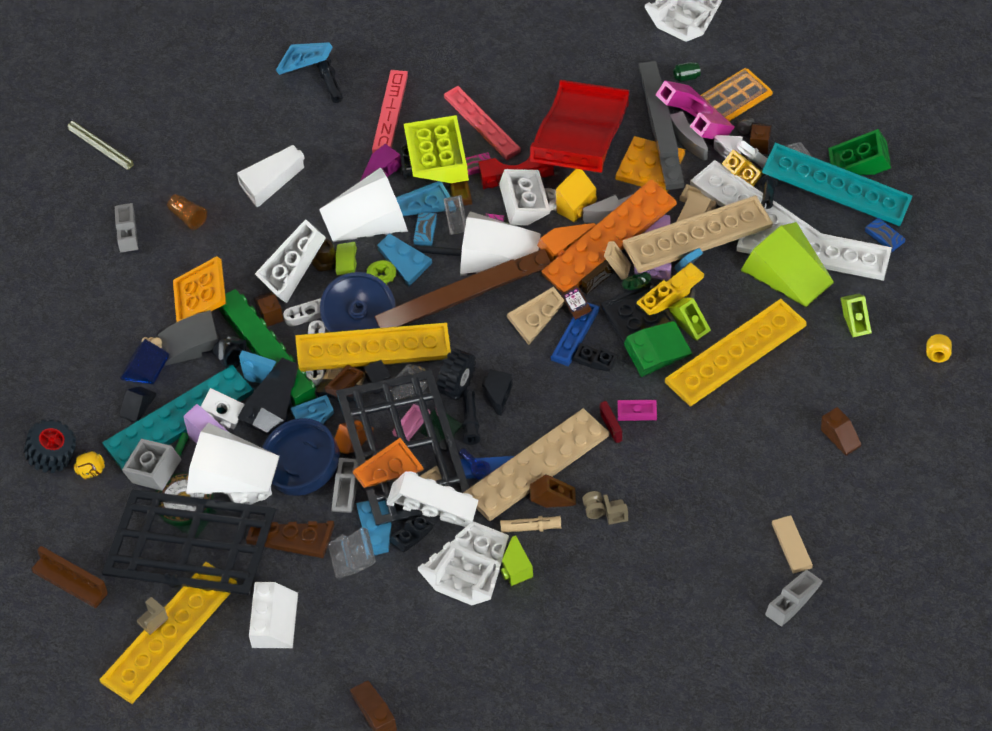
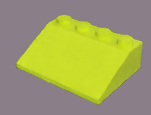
M457 115L404 124L413 177L446 183L469 180Z

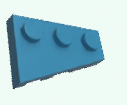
M441 181L396 197L403 216L417 215L419 212L434 213L456 210V205Z

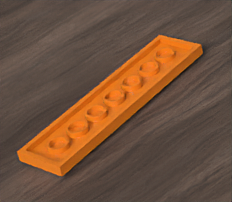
M652 179L649 180L564 251L563 255L558 256L541 271L542 275L561 293L576 285L579 287L582 284V279L606 260L604 254L608 242L614 241L622 251L624 249L622 245L623 240L640 235L677 205L676 200Z

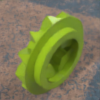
M380 260L372 263L367 268L366 273L378 277L387 285L388 282H393L394 277H396V268L391 262ZM385 272V275L378 276V273Z

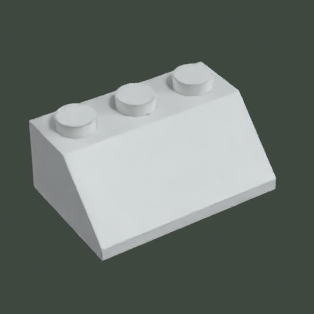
M504 169L499 186L510 224L529 225L550 214L539 170Z
M255 582L249 629L252 648H293L298 601L297 592L276 582Z

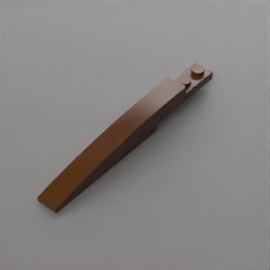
M544 248L449 284L378 314L374 318L379 328L404 326L539 272L551 262Z

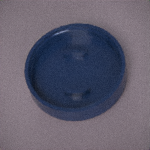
M308 418L294 419L280 425L267 437L262 447L279 456L271 485L279 492L292 496L309 494L321 488L333 476L339 462V447L329 429L319 421Z

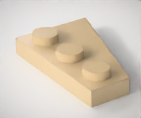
M552 287L508 313L507 318L529 345L563 306L564 299Z

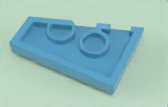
M330 42L290 45L276 71L280 75L324 61L329 56L333 46Z
M388 234L377 245L380 253L388 262L395 266L396 272L399 276L403 277L408 287L432 264L430 257L391 234Z
M385 500L378 502L381 514H389ZM369 501L356 503L369 557L389 552L392 522L376 526Z

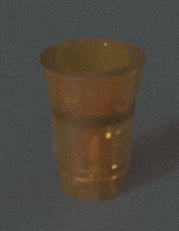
M175 194L171 196L167 203L168 209L179 217L191 230L198 229L206 221L207 210L183 196Z

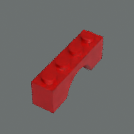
M530 156L525 162L513 166L505 165L496 158L478 161L483 189L499 186L504 169L539 170L541 178L554 175V165L530 162Z

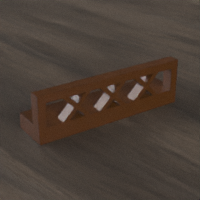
M43 546L37 549L40 559L32 567L34 574L94 608H97L107 596L108 591L103 580Z

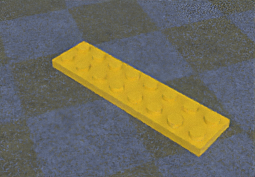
M779 299L665 378V383L691 407L806 327V321L782 299Z
M447 323L295 335L298 368L301 371L345 368L347 365L360 367L382 360L383 364L447 359L448 353H451Z
M205 562V563L202 565V566H206V567H213V568H215L214 566H212L211 564H209V563H207V562ZM195 573L191 578L220 582L222 577ZM230 578L229 583L237 584V581ZM183 586L164 607L168 620L151 635L144 630L100 678L101 684L133 704L231 593Z

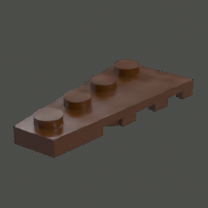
M308 521V524H297V522L278 524V522H272L265 547L324 558L334 528V521H327V523ZM250 527L246 538L247 544L256 545L261 528Z

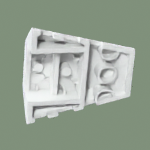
M656 0L652 4L650 2L645 4V9L658 29L687 42L704 34L722 0Z
M381 168L320 209L333 242L353 240L365 236L374 237V235L380 234L388 235L394 232H408L399 204L387 176Z
M470 211L466 219L462 244L460 276L475 272L477 274L512 259L516 260L539 251L537 245L541 234Z
M208 423L200 432L189 468L186 493H269L279 456Z
M473 521L459 532L451 543L447 542L439 553H434L426 564L422 563L418 567V571L435 591L469 605L491 600L509 535Z

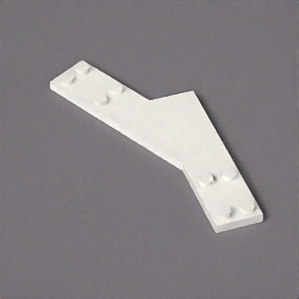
M716 160L690 180L691 186L699 189L703 195L712 201L715 200L716 204L721 207L755 195L760 203L762 202L763 193L739 176L734 175ZM774 200L772 208L766 209V203L764 207L773 222L772 228L740 238L737 244L738 252L751 254L752 250L778 227L797 222L826 269L883 281L892 247L822 234Z

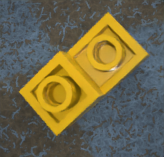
M732 150L722 163L730 172L739 176L753 187L764 174L735 150Z

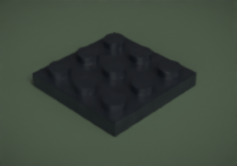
M651 282L644 287L628 291L600 303L601 309L623 344L627 336L642 329L672 321L676 322L668 308L659 313L649 315L636 304L640 298L654 288Z

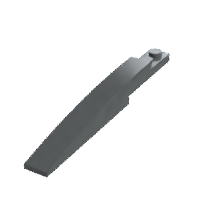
M656 61L639 63L641 80L666 190L684 188L678 147L669 109L656 96V93L662 86Z

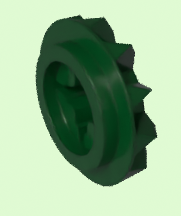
M646 272L633 274L623 280L622 286L628 290L638 289L646 286L652 278Z

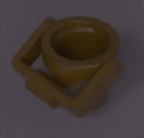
M329 239L324 240L311 262L321 272L336 268V250Z

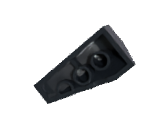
M281 358L246 401L238 419L248 427L270 435L277 427L287 422L288 405L291 404V390L295 385L299 365Z

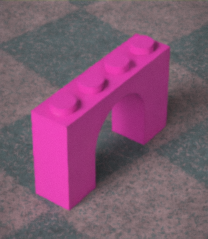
M665 80L656 93V96L667 106L681 108L696 117L690 127L703 138L714 139L716 135L729 136L735 127L689 85Z

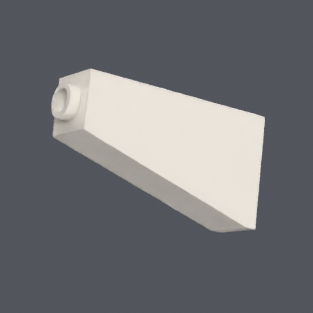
M292 145L238 172L239 185L255 206L258 207L304 168V155L301 150H297Z

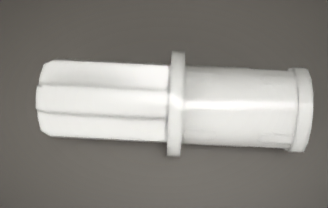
M740 141L737 144V150L747 156L749 161H754L763 169L768 158L758 152L757 148L754 149L745 141Z

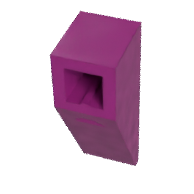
M387 144L381 146L372 153L360 181L379 168L383 170L387 177L398 171L402 166L400 154Z

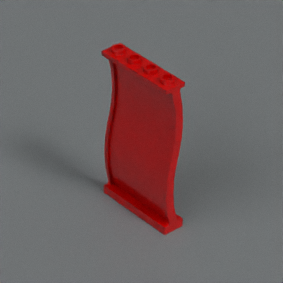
M560 80L554 102L538 129L534 143L532 142L530 162L602 173L609 146L629 105V90Z

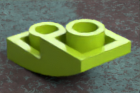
M355 242L337 244V275L355 272L357 265L355 259L357 246Z

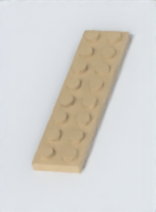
M755 195L625 239L622 245L638 273L682 259L697 248L705 251L772 228L773 222Z
M583 408L464 493H468L478 500L476 509L490 522L528 495L531 483L545 474L553 477L609 437V431Z

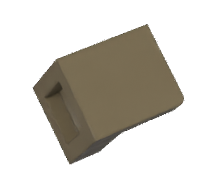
M607 494L603 495V504L606 508L608 524L628 521V508L623 500L609 502Z
M152 597L145 602L148 611L137 619V624L150 635L168 620L165 608Z

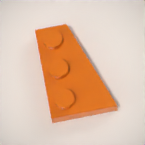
M399 438L354 469L352 473L361 485L366 488L397 479L404 472H421L424 468L403 440Z

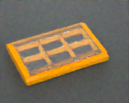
M744 68L700 96L728 121H731L771 96L773 92L748 68Z

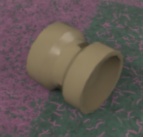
M592 491L582 497L583 504L587 507L585 510L588 518L597 519L605 515L606 508L602 503L603 498L600 492Z

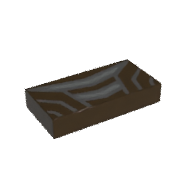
M607 260L582 279V292L586 295L613 274V268Z

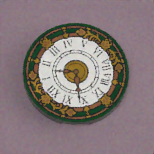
M189 472L171 476L163 491H156L157 493L214 500L213 492L212 494L186 493ZM159 502L158 507L196 511L197 508L196 506ZM205 508L203 513H209L211 508ZM159 515L166 523L174 526L191 525L193 520Z

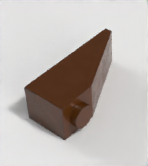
M368 680L350 689L353 698L373 731H397L394 716Z

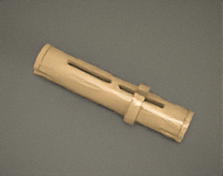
M538 516V518L500 520L502 533L531 530L544 532L546 529H562L561 516Z

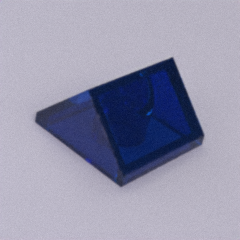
M144 339L133 353L120 377L121 380L154 384L169 357V353Z

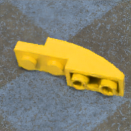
M689 263L667 282L665 280L660 282L640 298L636 304L649 315L659 313L690 293V289L704 278V273L695 265Z

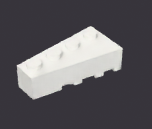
M305 219L260 267L255 275L277 297L287 303L326 237Z
M404 472L392 483L386 505L394 506V503L404 506V510H421L425 516L435 517L438 515L442 521L466 527L473 522L478 500L468 493L457 492L450 486L439 485L432 479L421 478L414 472Z

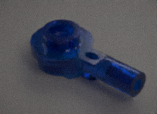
M466 449L460 450L459 455L471 465V473L475 478L483 479L490 474L491 468L488 462L483 460L477 461Z

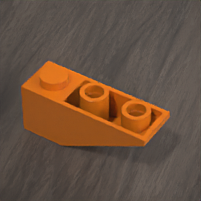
M590 223L554 228L540 238L537 246L540 250L545 248L552 262L558 256L563 255L564 251L596 226V224Z

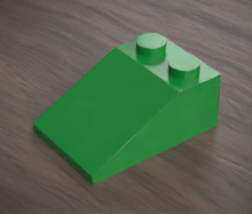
M879 129L828 148L830 164L855 174L875 175L891 169L887 141Z
M675 321L642 329L627 336L624 342V346L641 377L692 355Z

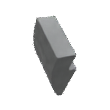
M211 310L180 320L158 334L162 340L161 349L165 366L202 357L201 352L213 350L218 342Z

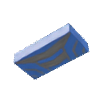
M880 218L875 219L865 227V232L880 244L892 247L891 252L905 243V238Z

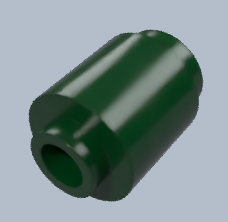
M694 62L678 64L673 69L674 78L679 82L696 79L701 74L699 64Z

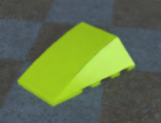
M797 222L778 227L752 250L741 269L745 274H750L756 280L769 285L772 289L784 293L785 296L804 307H807L834 283Z

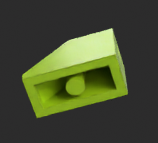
M854 294L841 297L844 318L852 337L872 333L865 296Z
M682 298L669 307L677 324L694 340H698L711 331L694 298Z
M516 535L511 538L502 559L503 568L500 569L504 580L508 579L511 586L533 577V566Z

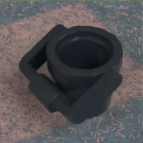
M238 337L220 339L213 348V354L226 369L231 365L236 368L241 364L239 355L242 350L246 351V341L239 340Z

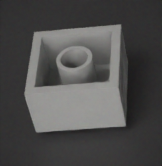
M141 439L122 471L133 484L163 491L180 463L181 458L171 445Z

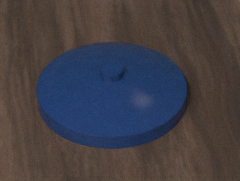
M363 272L347 273L333 280L325 289L320 302L321 320L328 332L376 329L379 327L374 316L395 308V299L389 287L378 277Z

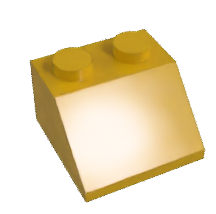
M575 169L556 188L557 213L572 222L583 216L584 207L594 204L597 200L596 187L584 171L580 169Z

